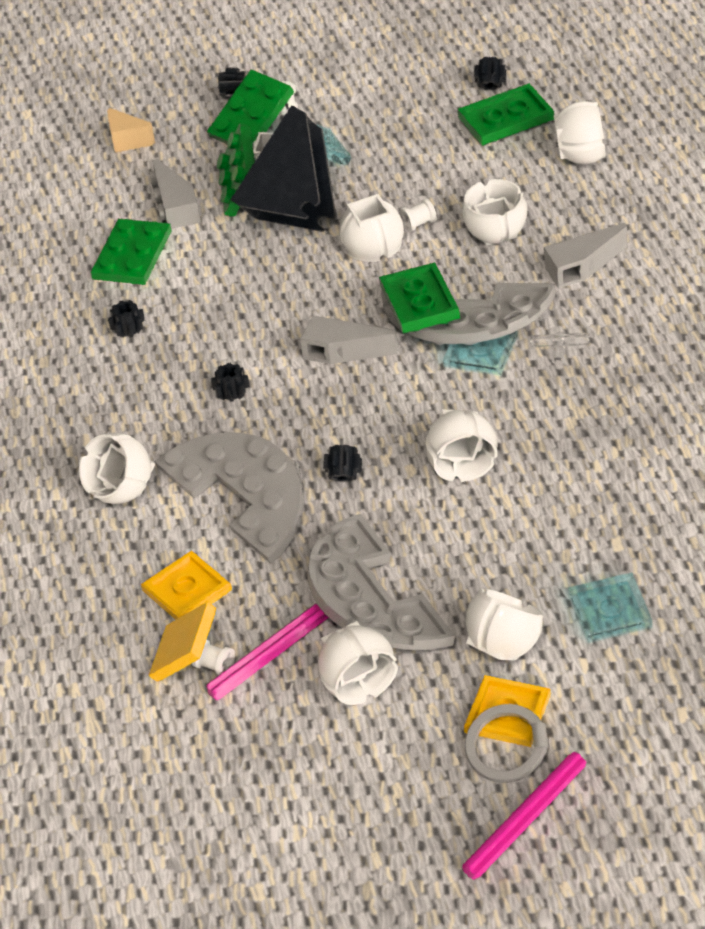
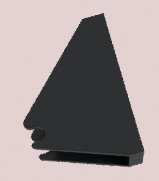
M291 105L230 200L257 220L320 232L325 231L319 225V219L324 216L331 220L335 219L336 210L323 129L317 126L305 112Z

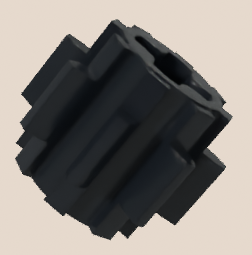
M486 56L483 59H479L478 65H474V77L478 87L484 90H497V88L502 87V82H506L505 64L503 65L501 59Z
M238 67L225 68V72H219V95L230 99L246 77V72L240 71Z
M122 300L112 306V309H110L111 317L108 318L110 330H115L117 336L123 338L124 336H129L130 338L134 337L133 335L136 333L139 334L143 329L142 322L145 321L143 309H138L137 304L131 300L124 302Z
M231 362L218 366V369L215 371V377L211 378L212 388L216 390L217 398L227 399L229 402H233L237 398L241 399L245 396V388L250 387L248 375H245L244 368H240L238 364H231Z
M330 446L329 454H324L323 469L328 473L330 480L342 482L356 480L357 473L362 471V458H360V454H358L357 447Z

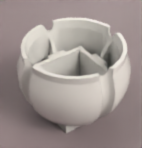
M577 101L565 107L559 114L554 115L561 159H568L571 162L586 165L606 158L597 101Z
M489 179L486 186L478 182L467 190L462 205V217L468 231L475 238L483 241L485 246L499 244L502 241L507 242L518 237V233L523 228L527 218V203L523 193L520 192V187L513 182L502 179Z
M379 194L347 204V210L340 221L339 235L350 257L363 262L380 261L382 255L389 258L400 249L404 236V226L397 210L390 203L382 200Z
M442 409L440 417L432 424L426 437L425 449L429 463L441 478L452 482L457 476L461 482L481 477L493 467V460L497 457L498 444L491 424L483 416L479 415L478 412Z
M113 432L99 435L86 445L85 449L88 455L81 456L79 477L87 493H91L94 495L93 497L98 498L104 503L111 504L129 502L142 494L146 488L147 481L151 477L155 463L150 460L149 454L140 442L127 434ZM125 468L124 480H122L120 476Z
M480 588L466 610L465 624L469 636L466 643L499 660H517L519 656L532 649L538 641L542 631L544 613L532 605L523 607L522 600L487 588L484 591V589Z
M356 621L321 638L322 648L318 657L320 678L327 691L342 703L347 705L365 703L368 694L374 697L379 696L395 678L398 666L395 663L396 658L393 648L388 640L378 631L360 626Z

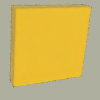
M192 550L141 584L142 591L175 620L206 602L214 603L232 590L231 583Z
M206 602L166 625L148 675L155 681L163 680L200 659L216 607Z
M484 675L465 722L464 733L467 734L471 724L481 713L491 707L502 704H515L528 708L541 720L551 695L550 688ZM503 716L490 721L478 735L531 747L533 743L531 725L525 720L514 716Z

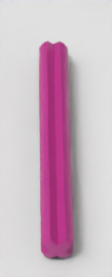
M315 603L206 685L208 694L214 700H220L329 617Z
M577 752L569 754L462 865L463 872L473 880L479 878L585 768V759Z

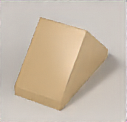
M112 108L107 110L115 153L152 146L155 143L151 122Z

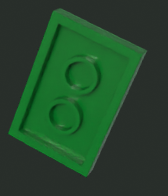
M251 69L206 132L210 137L227 144L230 134L232 132L235 133L239 123L250 126L253 143L257 139L259 132H267L294 94V90L290 85Z
M530 83L457 109L458 118L482 146L554 120V110Z
M239 123L235 133L232 132L230 134L225 153L219 155L216 165L220 174L218 184L222 190L220 200L223 203L224 215L231 217L236 216L240 207L230 199L255 162L250 126Z
M118 218L91 270L92 279L145 285L172 232L171 224Z
M435 262L379 277L382 291L402 333L416 332L422 328L446 324L460 319L459 308Z

